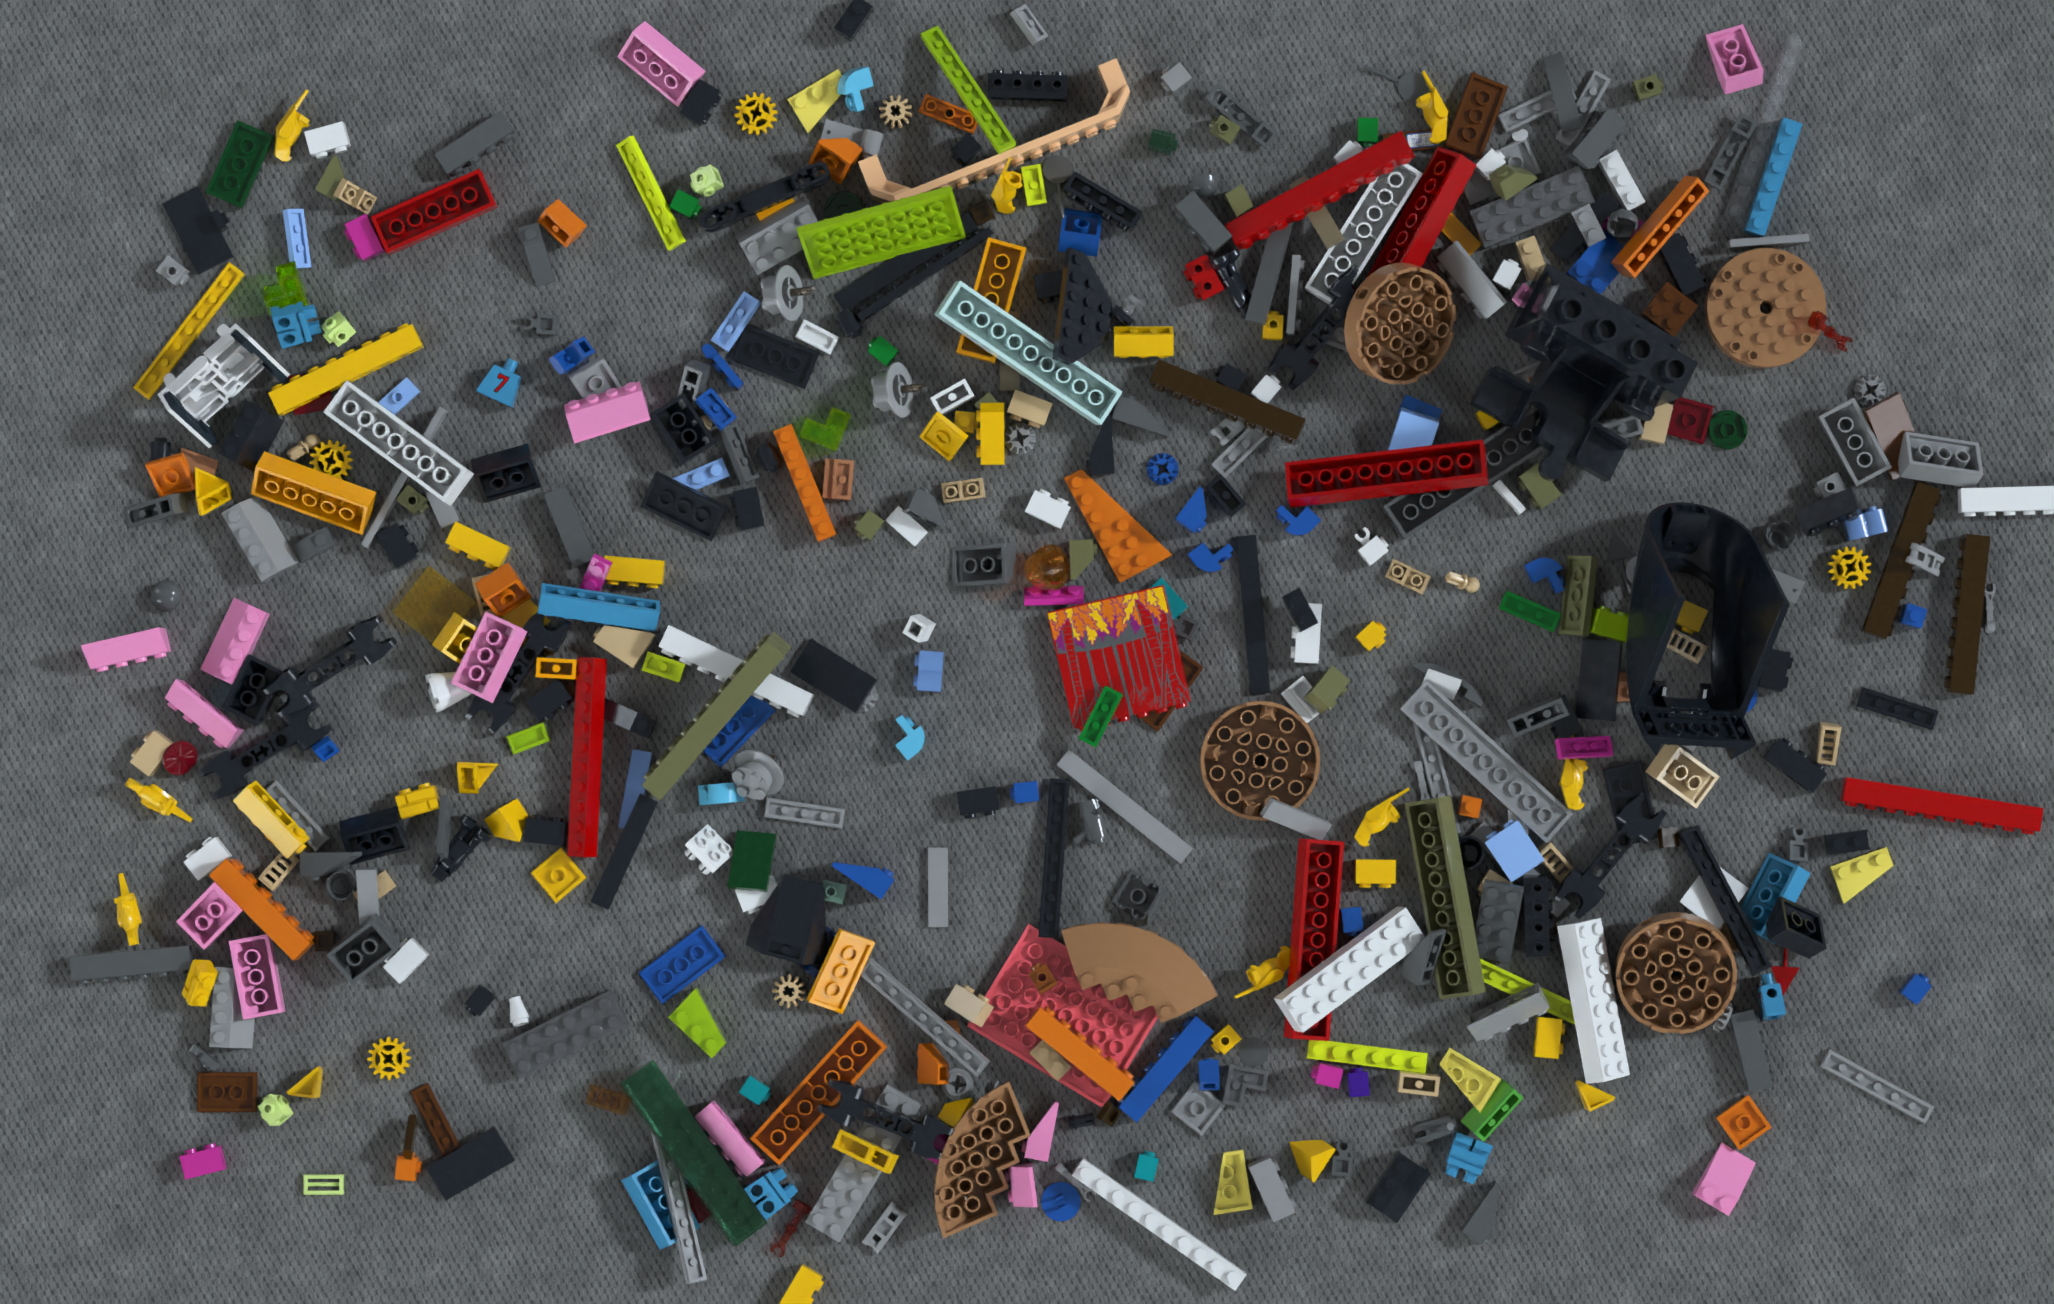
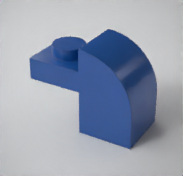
M583 336L573 341L563 351L554 354L548 360L560 375L568 374L595 353V350Z
M1283 505L1275 511L1278 514L1276 518L1284 525L1286 522L1289 524L1284 531L1293 536H1302L1309 533L1321 521L1308 507L1296 518Z
M1203 542L1188 553L1187 556L1199 570L1211 573L1222 569L1218 561L1225 562L1232 557L1230 552L1234 549L1230 544H1227L1213 555Z
M1539 558L1523 566L1532 584L1547 577L1555 594L1565 590L1563 587L1565 582L1562 576L1556 574V571L1562 569L1557 561L1551 558Z

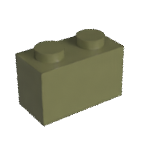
M1537 463L1517 477L1519 480L1517 484L1523 492L1527 491L1529 493L1531 504L1535 508L1539 507L1541 510L1562 494L1552 481L1545 480L1540 476L1538 470L1539 463Z
M1332 665L1322 673L1303 699L1320 714L1325 710L1330 711L1337 704L1335 699L1338 696L1341 697L1347 691L1346 685L1350 680Z

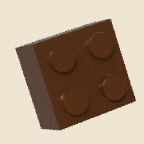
M1666 282L1640 316L1674 337L1698 305Z

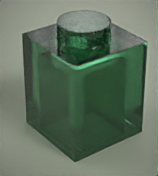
M1152 129L1148 150L1171 156L1172 151L1176 152L1178 140H1175L1176 134Z

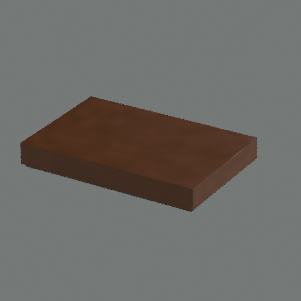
M197 1072V1112H257L258 1072Z

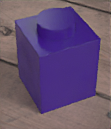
M1363 1067L1351 1068V1072H1347L1349 1097L1370 1096L1368 1071H1363Z

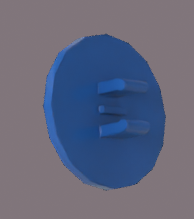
M1057 1182L1048 1186L1043 1192L1041 1204L1043 1211L1049 1218L1061 1222L1067 1221L1077 1214L1081 1200L1075 1187L1069 1183Z

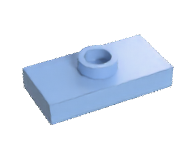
M406 377L378 403L396 415L420 391Z

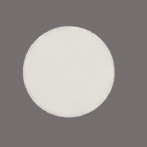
M1525 129L1512 134V138L1515 141H1523L1528 137V132Z

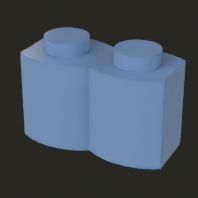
M1876 506L1865 508V513L1859 515L1853 521L1846 520L1842 522L1847 542L1888 532L1883 509H1877Z
M920 651L919 655H915V666L918 667V675L914 674L913 686H917V691L941 692L944 652Z

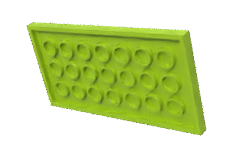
M951 186L941 187L937 190L923 192L911 197L901 198L900 200L882 203L878 206L864 208L856 212L845 213L841 216L797 227L798 236L813 279L966 238Z

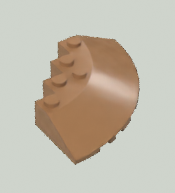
M1105 922L1079 924L1061 930L1074 972L1082 990L1101 984L1108 1001L1127 994L1134 1012L1153 1005L1162 1023L1176 1018L1218 996L1212 982L1197 965V962L1190 958L1178 945L1158 936L1157 933L1132 927L1133 925Z
M1009 1081L994 1088L974 1103L960 1118L954 1127L953 1134L949 1135L944 1145L937 1167L934 1190L936 1216L943 1239L998 1215L991 1196L1009 1189L1002 1170L1020 1162L1013 1144L1031 1136Z

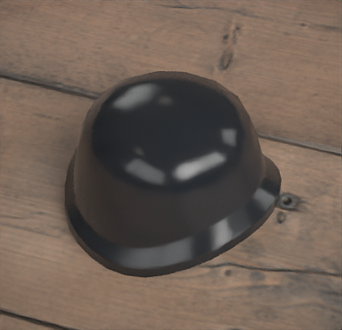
M1464 835L1459 837L1464 870H1472L1478 867L1485 856L1483 843L1474 836Z

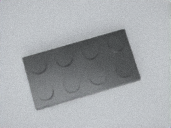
M1485 879L1475 928L1479 957L1510 963L1524 886Z

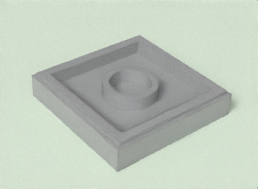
M603 355L568 375L582 399L587 398L591 394L606 392L610 388L622 387Z
M1194 1080L1170 1112L1202 1136L1226 1104H1222V1101L1208 1090L1199 1091V1083Z

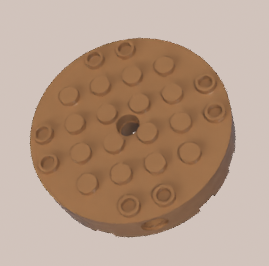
M1753 249L1731 259L1713 277L1705 296V322L1708 332L1717 347L1733 361L1752 368H1775L1799 358L1816 342L1826 317L1825 293L1815 272L1799 257L1780 249ZM1761 304H1766L1769 307L1768 314L1761 312Z
M1410 263L1389 264L1368 276L1356 290L1350 301L1344 326L1347 351L1357 368L1370 377L1393 385H1405L1416 382L1424 374L1428 375L1446 355L1454 336L1452 329L1453 322L1456 321V307L1452 303V293L1445 281L1434 272Z
M1253 701L1229 709L1211 725L1205 735L1200 751V770L1206 789L1222 808L1244 819L1264 821L1268 819L1263 818L1260 813L1270 797L1295 808H1298L1307 799L1318 779L1320 752L1311 728L1293 710L1273 702ZM1258 755H1262L1265 758V764L1261 767L1257 766L1254 761Z
M1669 912L1646 919L1633 928L1626 936L1617 953L1615 978L1624 1006L1637 1021L1658 1032L1684 1034L1708 1026L1723 1014L1735 993L1737 968L1727 939L1713 924L1693 914ZM1674 970L1681 972L1679 976L1671 975Z

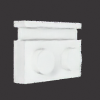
M1301 676L1283 691L1281 695L1292 709L1306 723H1309L1319 712L1303 699L1312 686L1304 676Z

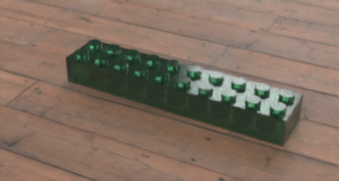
M653 1060L648 1061L618 1083L621 1090L731 1246H738L768 1223Z

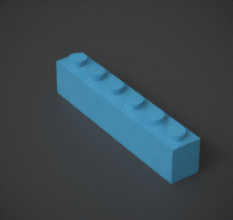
M1785 117L1780 120L1743 233L1755 237L1765 236L1803 125L1802 123Z
M542 583L537 614L582 620L584 622H596L604 625H616L624 628H636L643 631H656L660 614V601Z

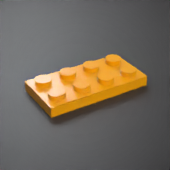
M839 928L806 1000L809 1003L843 1014L875 942Z

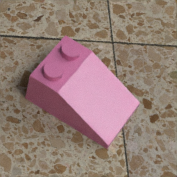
M1743 24L1705 35L1715 71L1725 95L1763 83L1764 69Z
M214 882L176 922L205 950L216 941L243 910Z
M1721 1142L1691 1194L1729 1216L1739 1200L1756 1162Z
M1032 1162L1015 1164L1008 1167L1009 1170L1005 1171L1006 1182L1011 1184V1190H1007L1009 1202H1013L1014 1207H1038Z

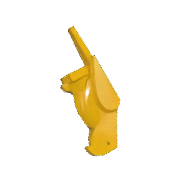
M1424 70L1421 73L1430 93L1420 96L1416 100V106L1423 110L1424 118L1432 129L1431 138L1429 137L1428 140L1432 144H1440L1446 140L1448 110L1436 87L1433 86Z
M307 89L292 104L275 128L274 156L285 162L292 159L290 147L299 138L302 128L310 125V120L296 111L309 92Z
M1010 157L991 194V197L995 200L997 211L1004 214H1011L1015 211L1016 207H1013L1012 199L1016 195V189L1021 188L1023 185L1021 183V174L1012 170L1011 172L1007 171L1012 160Z
M1565 759L1559 782L1567 809L1574 811L1581 810L1585 804L1581 802L1578 794L1583 786V772L1588 769L1586 761L1579 759Z
M129 778L125 783V786L138 794L144 806L159 812L163 816H169L173 813L190 823L193 820L176 806L177 801L155 784L143 785L132 778Z
M1409 787L1366 812L1354 836V839L1360 846H1369L1368 842L1371 834L1382 831L1390 822H1398L1400 815L1391 803L1410 790Z
M120 873L118 876L121 896L114 899L115 904H117L118 925L126 931L129 946L139 944L138 927L142 921L134 893H129L124 875Z
M1281 946V950L1276 958L1265 960L1258 967L1250 965L1246 974L1253 986L1234 995V998H1239L1281 980L1289 967L1290 948Z

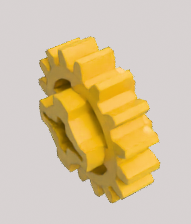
M753 92V97L751 98L746 94L747 100L740 99L741 106H736V110L739 113L735 114V118H740L737 124H743V132L749 129V135H752L753 131L756 132L757 136H760V131L767 134L766 128L773 129L771 123L777 122V119L773 117V115L778 114L777 110H773L776 104H770V97L764 99V93L757 97L756 93ZM755 102V105L751 107L747 106L749 103ZM764 104L769 108L770 114L764 112ZM759 107L761 116H757L754 120L752 112H756ZM743 114L749 116V125L745 122ZM766 122L764 125L757 127L758 123Z
M328 440V445L320 442L321 448L314 447L317 452L316 454H310L314 460L309 462V464L315 466L314 470L342 479V475L349 476L346 471L347 469H353L349 463L353 462L354 459L348 457L352 452L345 451L347 448L345 444L339 447V441H336L333 445L332 440ZM330 449L329 453L322 455L325 450ZM339 451L344 456V462L339 458ZM334 456L333 459L336 463L331 464L329 467L330 464L327 462V459H331ZM319 461L324 465L323 471L320 469ZM341 468V471L333 474L334 470Z
M1843 547V552L1838 549L1836 550L1837 556H1830L1833 562H1828L1827 565L1831 566L1832 569L1828 570L1827 573L1833 574L1830 580L1836 579V586L1843 584V589H1847L1848 585H1850L1851 589H1855V584L1860 587L1862 586L1861 580H1868L1865 575L1871 573L1867 569L1871 563H1866L1865 561L1868 555H1861L1863 550L1855 552V547H1851L1850 551L1848 547ZM1844 555H1853L1850 560L1841 558ZM1859 561L1861 562L1862 570L1859 569ZM1852 563L1851 568L1853 569V571L1847 572V567L1845 565H1849ZM1837 565L1840 567L1841 573L1839 575L1837 573ZM1849 576L1857 578L1854 581H1846Z
M389 1036L386 1042L381 1038L379 1039L380 1044L373 1043L372 1045L375 1049L368 1051L372 1054V1057L367 1058L368 1061H372L369 1068L376 1069L373 1073L374 1075L381 1073L380 1079H383L385 1075H387L388 1080H392V1075L397 1079L400 1077L399 1072L402 1074L406 1073L404 1067H410L407 1060L411 1059L412 1056H407L406 1054L410 1049H404L405 1042L399 1044V1038H395L392 1041L391 1036ZM392 1045L395 1047L392 1050H387L383 1046ZM400 1052L402 1054V1063L398 1061V1054ZM377 1053H378V1055L380 1056V1063H379V1064L377 1063V1059H376V1058H377ZM392 1054L393 1063L391 1061L387 1063L385 1055ZM386 1067H392L393 1069H395V1071L388 1072L384 1069Z

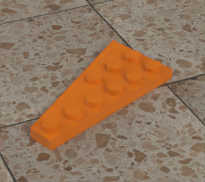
M1082 469L1064 478L1119 583L1172 556L1164 546Z

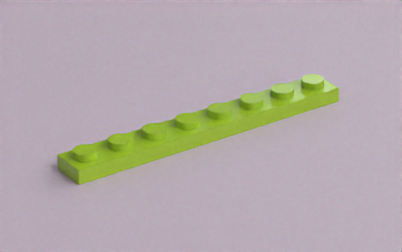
M939 26L921 33L922 41L998 155L1016 147V141Z

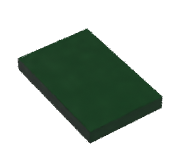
M737 830L727 885L728 889L768 891L776 834Z

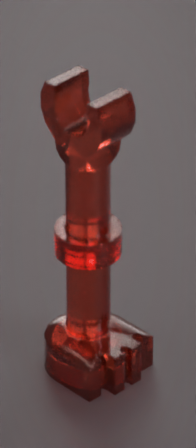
M1813 311L1808 319V326L1813 330L1820 329L1824 336L1832 338L1837 343L1839 350L1847 352L1848 349L1845 348V343L1847 341L1852 343V338L1839 335L1834 327L1825 324L1828 318L1825 314Z
M796 1199L792 1206L797 1210L790 1223L786 1224V1230L779 1242L773 1244L770 1252H773L776 1247H779L781 1249L780 1258L784 1256L785 1246L791 1235L796 1233L797 1225L803 1215L809 1214L812 1209L799 1199Z

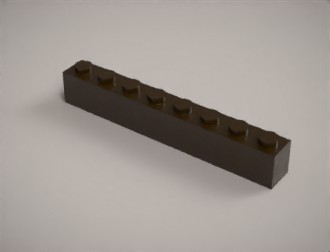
M1160 359L1149 380L1152 388L1158 392L1163 393V391L1171 393L1170 396L1178 400L1182 398L1189 400L1188 403L1195 407L1204 406L1212 414L1218 415V413L1226 415L1225 418L1232 422L1241 421L1245 427L1252 430L1255 428L1263 430L1262 433L1269 437L1275 435L1281 438L1280 441L1289 445L1291 443L1297 444L1306 423L1303 417Z
M1921 482L1914 483L1861 632L1880 639H1887V636H1891L1894 629L1892 622L1894 618L1898 617L1901 607H1899L1900 600L1905 598L1908 590L1905 586L1907 581H1911L1914 574L1913 565L1905 562V560L1910 555L1912 543L1921 545V543L1924 544L1928 533L1925 531L1927 526L1933 522L1935 514L1932 512L1934 506L1937 507L1941 500V495H1939L1940 489Z
M1964 534L1963 538L1959 539L1958 548L1961 550V558L1957 559L1956 568L1959 570V577L1955 578L1954 588L1957 589V597H1954L1952 602V608L1955 609V617H1951L1950 621L1953 636H1950L1948 641L1951 655L1946 660V668H1949V674L1944 679V688H1947L1949 693L1974 695L1990 536Z

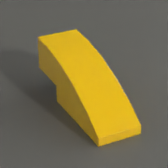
M842 1129L839 1130L832 1148L888 1174H891L899 1155Z

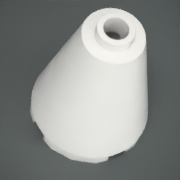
M456 672L429 673L425 675L426 683L430 684L428 692L436 713L472 694L451 684Z

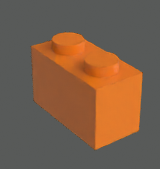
M559 199L547 207L537 220L565 248L577 240L587 227Z

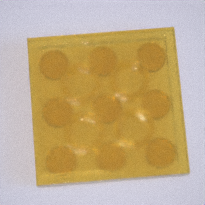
M429 565L393 613L433 643L454 612L465 618L477 602Z

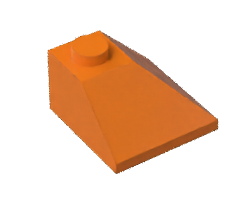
M848 138L820 139L808 163L810 165L817 162L826 163L831 179L841 185L855 165L863 149Z

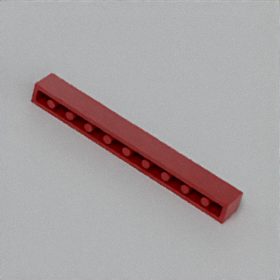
M1401 130L1225 225L1232 235L1239 250L1247 249L1254 242L1268 238L1271 233L1285 229L1288 224L1302 220L1310 212L1321 210L1323 205L1329 202H1336L1346 193L1355 192L1361 185L1369 184L1375 181L1378 176L1392 172L1395 167L1409 163L1415 155Z
M577 657L567 856L597 857L607 659Z
M1849 777L1843 778L1840 801H1845V806L1857 807V804H1864L1865 809L1870 810L1883 807L1884 812L1896 813V810H1902L1904 815L1916 816V813L1924 814L1923 818L1935 819L1936 816L1943 817V821L1954 823L1955 819L1963 820V824L1975 826V822L1983 823L1982 827L1992 829L1997 825L2002 826V830L2014 832V828L2022 829L2023 834L2034 835V831L2040 832L2044 809Z

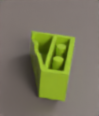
M1600 606L1599 609L1593 608L1590 632L1627 644L1629 614L1617 611V614L1611 612V608Z
M695 988L668 1017L711 1058L727 1043L698 988Z

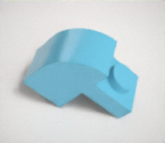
M861 66L848 70L839 79L837 92L838 94L846 95L845 103L850 111L858 112L865 110L860 90L874 86L869 67Z
M901 715L896 721L906 732L907 736L895 746L908 761L922 749L925 734L921 726L914 730L912 727L915 724L908 716L904 718Z
M734 782L698 785L699 805L744 802L745 797L738 795Z

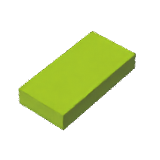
M544 722L506 736L513 755L551 741Z

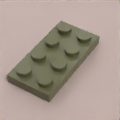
M1567 555L1564 580L1565 590H1563L1558 634L1589 636L1598 557Z

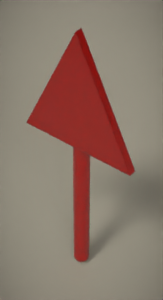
M1784 948L1783 966L1771 967L1777 983L1781 985L1782 995L1785 994L1799 970V967H1787L1788 949Z

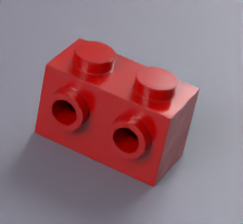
M1206 254L1187 263L1184 266L1186 270L1183 271L1187 281H1192L1195 286L1192 290L1196 298H1201L1202 301L1224 291V287L1215 270L1211 267Z

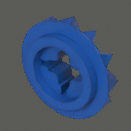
M1156 454L1148 462L1147 474L1156 484H1169L1178 475V463L1169 454ZM1168 462L1166 469L1170 475L1163 472L1157 476L1159 468L1155 464L1157 463L1162 466Z

